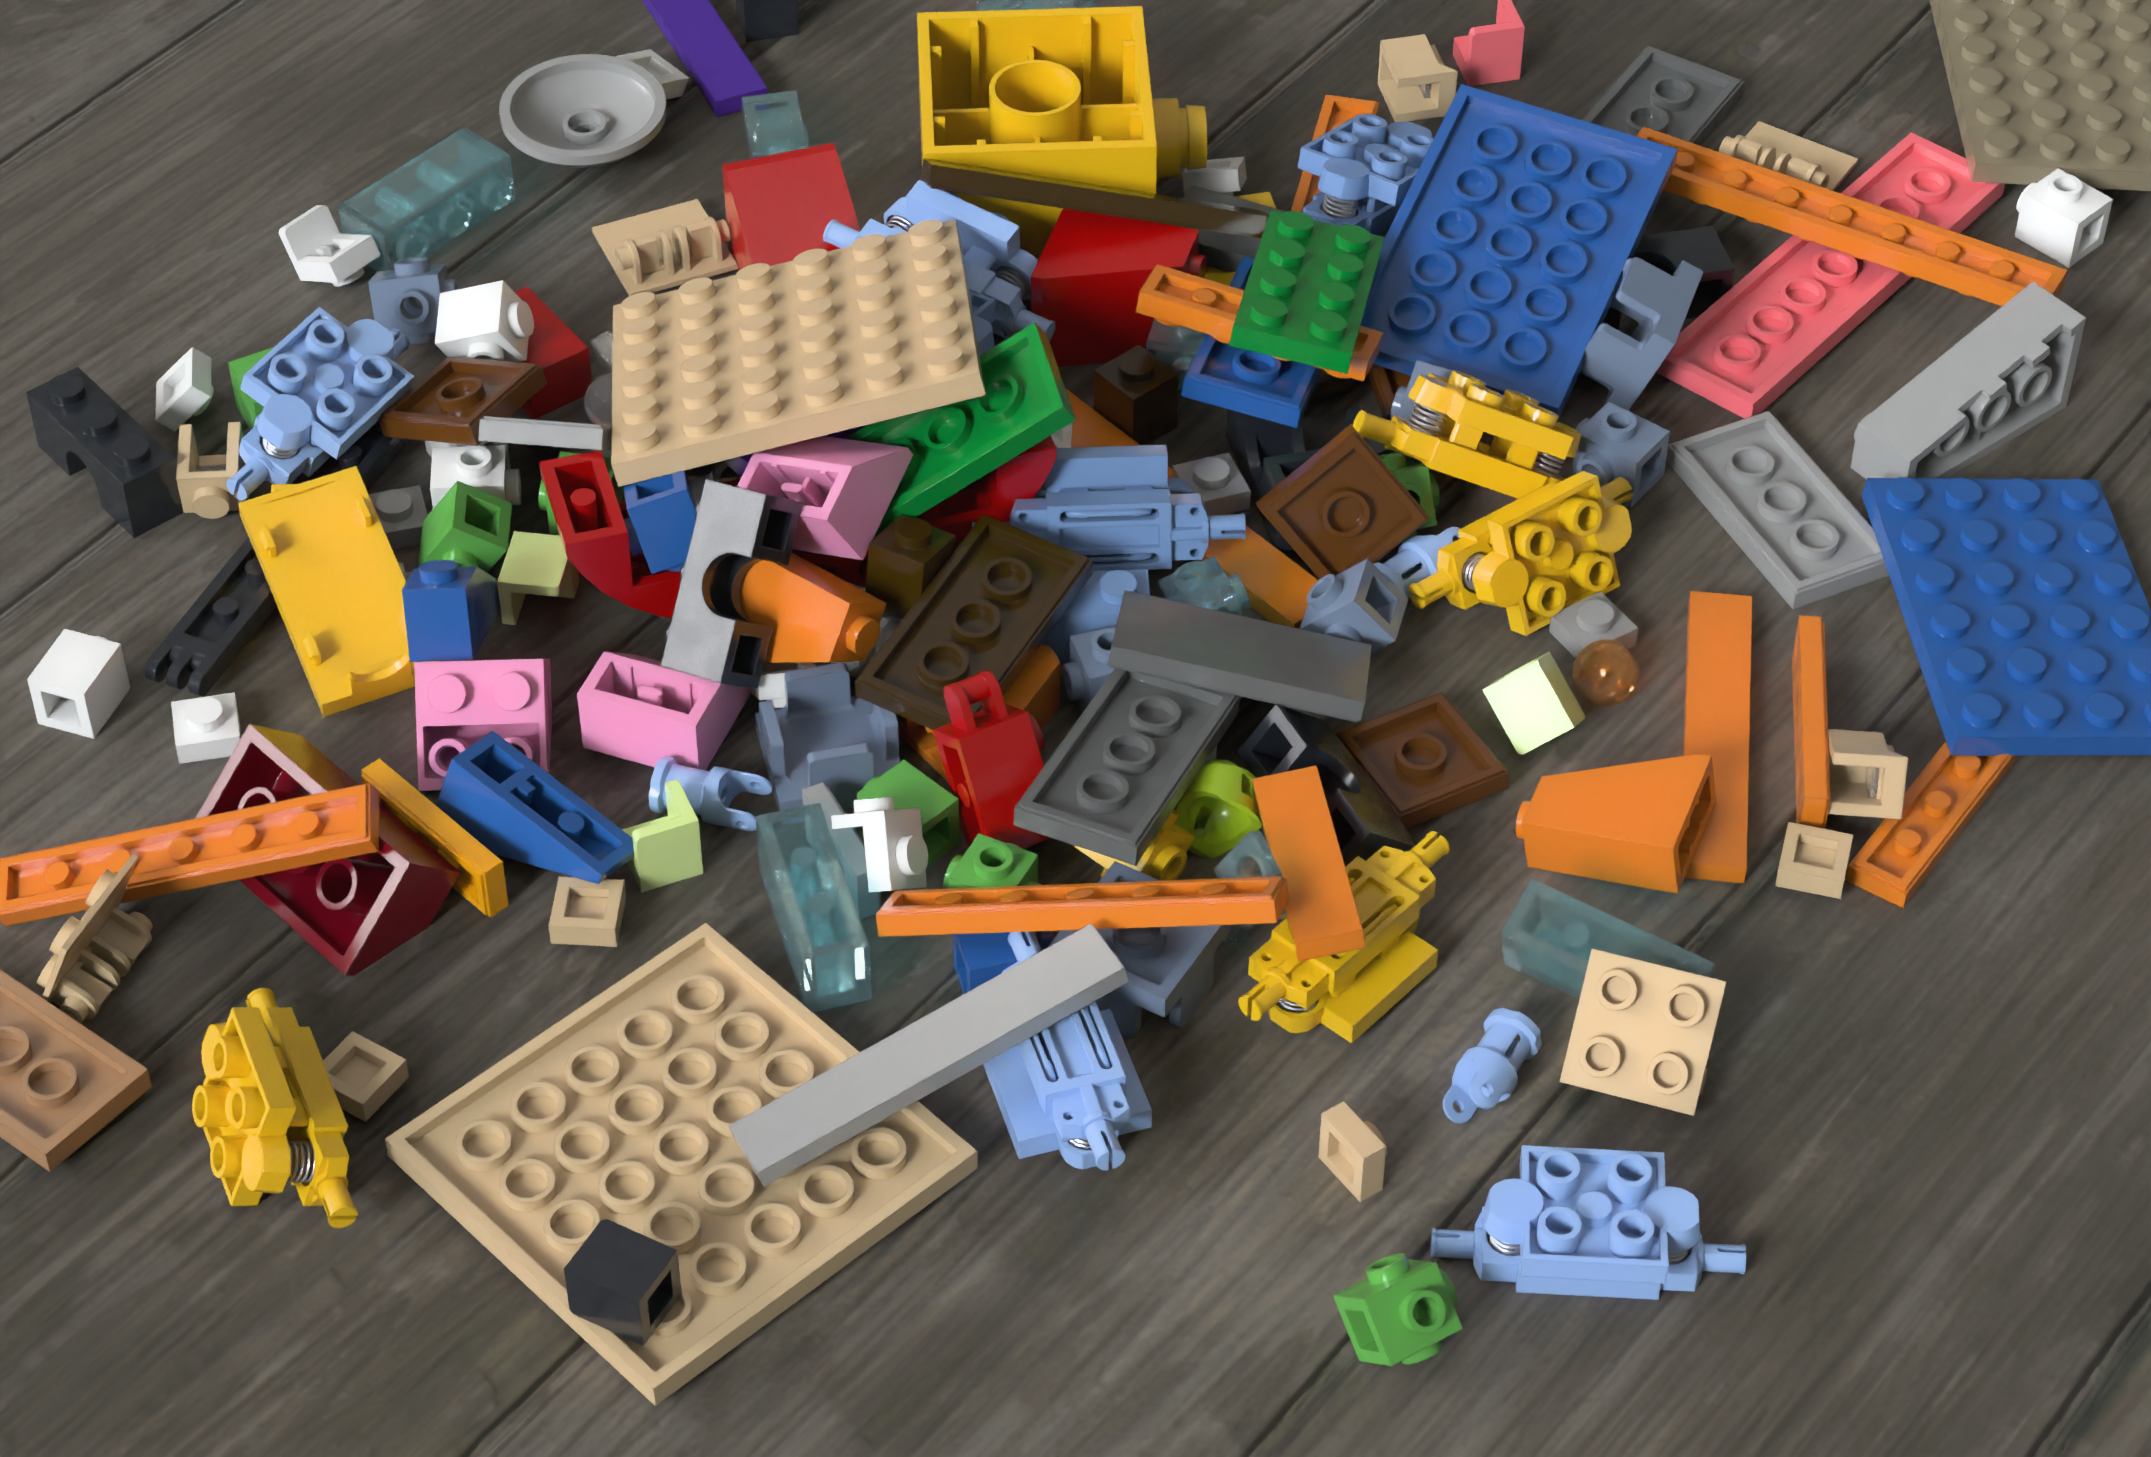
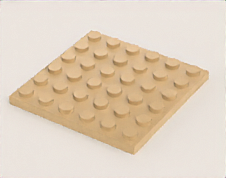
M955 219L943 223L940 220L922 221L913 225L907 232L887 237L881 234L866 235L855 240L851 246L828 252L825 249H811L798 254L792 261L772 266L766 263L751 264L740 269L736 275L713 281L706 277L696 278L685 282L677 290L657 295L652 292H640L627 297L621 304L613 305L611 466L618 487L986 395L962 243Z
M707 923L701 925L385 1138L389 1158L655 1406L978 1169L977 1150L919 1101H916L764 1187L734 1140L729 1125L860 1052ZM604 1219L613 1221L674 1248L678 1252L682 1295L644 1346L580 1318L569 1309L564 1268L598 1223Z

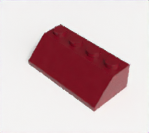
M249 724L196 818L357 786L359 784L302 735ZM379 802L378 852L239 880L339 971L347 976H355L427 929L458 878L460 871Z

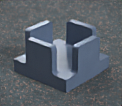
M1638 257L1626 260L1621 273L1619 289L1610 307L1636 320L1639 325L1630 337L1608 324H1600L1587 344L1580 372L1608 388L1609 393L1603 407L1608 402L1628 411L1675 345L1702 277V270L1683 260L1671 276Z
M844 662L788 671L784 675L785 707L774 710L772 700L759 702V713H755L756 732L769 780L773 786L772 791L780 820L804 817L802 789L821 782L829 787L843 810L854 808L853 801L857 800V793L863 789L866 783L875 776L883 775L900 762L896 714L859 697L850 696L849 671Z
M1114 861L1098 883L1160 880ZM1231 925L1096 929L1124 966L1129 981L1097 999L1096 1004L1099 1011L1111 1009L1120 1034L1129 1038H1133L1141 1028L1142 1008L1164 1018L1169 1013V1023L1183 1028L1213 986L1215 951L1231 930ZM1061 930L1049 946L1078 930Z

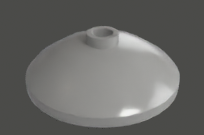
M577 54L558 57L527 69L507 86L499 105L502 130L507 139L516 148L544 163L570 168L607 165L633 155L656 137L664 125L667 114L664 89L651 72L629 60L600 54Z

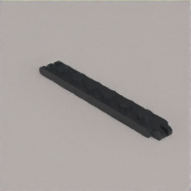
M377 421L337 460L331 456L310 477L301 473L291 484H300L357 466L368 492L409 439L384 437L379 421ZM249 536L148 659L144 669L146 679L162 682L166 677L168 686L181 690L188 684L190 693L202 697L205 696L276 608L277 604Z

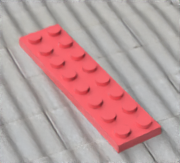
M1911 132L1841 194L1961 233L2003 195L2005 184L1972 182L1966 158ZM1792 235L1679 333L1675 345L1656 373L1744 419L1760 414L1911 277L1903 272L1865 259H1858L1848 253L1813 241L1802 240Z

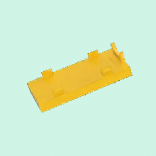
M357 466L238 503L241 520L323 717L415 687L414 662H410L402 596V589L406 580Z

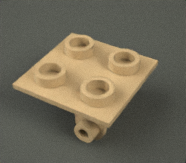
M1760 121L1757 122L1746 136L1740 134L1735 138L1726 136L1718 151L1833 191L1858 163V158Z
M698 199L592 227V233L629 296L640 292L657 293L664 289L682 285L692 279L711 278L715 275L738 269L736 261L725 245V242L730 241V232L724 219L715 221L713 217H708Z
M135 854L131 855L117 874L107 869L101 875L87 897L86 904L90 908L81 920L71 916L62 926L49 949L54 955L50 958L37 980V984L45 988L42 998L49 1003L53 1002L60 1006L59 1009L80 1024L84 1020H91L97 1015L111 992L120 984V977L127 975L131 966L152 940L150 931L153 925L145 915L139 912H131L128 915L118 909L138 860V856Z
M1592 949L1559 1082L1694 1116L1699 1095H1702L1708 1071L1706 1066L1727 982Z

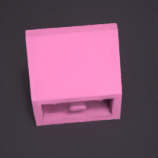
M820 436L753 453L737 486L803 503L792 549L863 560L868 551L869 543L873 540L914 454L908 447Z
M604 651L577 693L583 748L655 767L658 760L663 756L675 757L677 765L706 770L751 694L750 688L722 684L661 666V661L639 655Z
M550 659L414 662L418 791L441 790L451 760L491 731L497 733L549 773L552 733Z

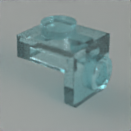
M797 90L742 97L741 107L751 159L808 148L809 135L807 127L803 126Z

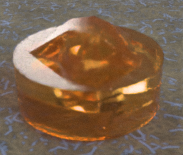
M1598 640L1587 645L1578 654L1573 666V680L1578 690L1590 701L1603 706L1616 705L1626 700L1634 692L1640 676L1636 658L1626 647L1613 640Z

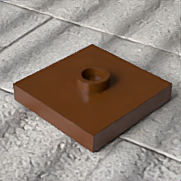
M448 356L383 412L378 421L384 437L478 446L482 442L478 441L480 419H484V416L509 418L543 388L547 381L541 365Z
M1352 424L1256 502L1259 510L1319 579L1328 574L1336 576L1366 559L1376 563L1430 519L1426 511Z
M1442 692L1336 733L1406 829L1508 788L1510 772Z

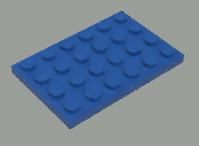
M1461 84L1383 242L1361 326L1383 332L1380 350L1373 364L1410 376L1412 375L1416 360L1463 372L1484 381L1486 388L1502 395L1505 389L1527 395L1539 401V407L1559 415L1560 418L1582 370L1587 344L1600 324L1604 322L1619 289L1623 266L1627 259L1633 258L1676 164L1677 149Z
M1867 478L1862 498L1951 756H1996L2000 754H2009V756L2151 755V610L2099 480Z

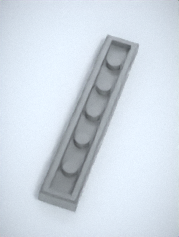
M1091 923L729 1125L730 1131L765 1187L1128 983L1125 968Z

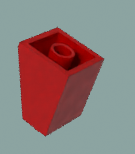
M834 143L722 164L726 223L730 232L728 250L738 265L736 273L751 264L766 263L772 266L792 261L798 254L811 249H825L827 252L839 249V247L823 241L824 230L832 219L838 220V222L859 232L861 231Z
M1063 208L1031 275V312L1056 323L1054 334L1049 343L1057 366L1106 363L1137 345L1142 346L1156 358L1181 356L1190 334L1198 335L1200 332L1183 326L1173 327L1161 324L1153 317L1136 313L1139 292L1157 264L1201 278L1205 277L1207 258L1205 255L1198 254L1199 230Z

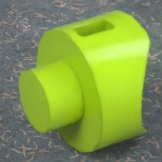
M1220 759L1209 761L1203 765L1176 805L1179 817L1175 823L1195 836L1188 849L1190 852L1204 858L1215 859L1244 842L1261 828L1262 821L1252 779L1256 777L1248 770L1237 766L1231 761ZM1195 822H1196V823H1197V829L1194 830V825H1195Z

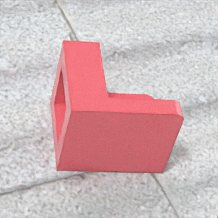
M1498 0L1496 24L1473 27L1470 29L1469 35L1454 37L1453 57L1467 86L1520 79L1525 26L1512 0Z

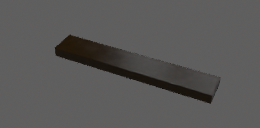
M926 158L923 159L921 179L932 189L1262 238L1269 216L1268 213L1259 209Z

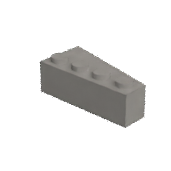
M2034 281L2031 282L1858 423L1854 433L1855 444L1850 468L1866 480L1867 478L1898 477L1949 478L2066 408L2086 317Z

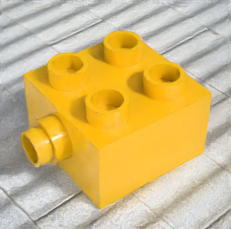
M1142 6L917 13L922 166L923 159L926 158L1156 194V178H1179L1181 168H1187V170L1206 168L1207 122L1205 106L1185 105V108H1179L1178 98L1152 99ZM953 192L962 200L988 212L1000 213L1012 223L1018 225L1020 230V248L1032 254L1036 259L1040 258L1063 209Z

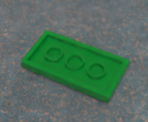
M1270 210L1233 324L1229 346L1348 374L1378 266L1384 237L1370 234L1366 229L1356 225L1337 226L1316 221L1310 216L1297 211L1282 213Z
M1035 322L980 355L986 395L868 424L845 438L908 447L914 454L874 538L901 514L911 518L919 516L1076 420L1048 337Z

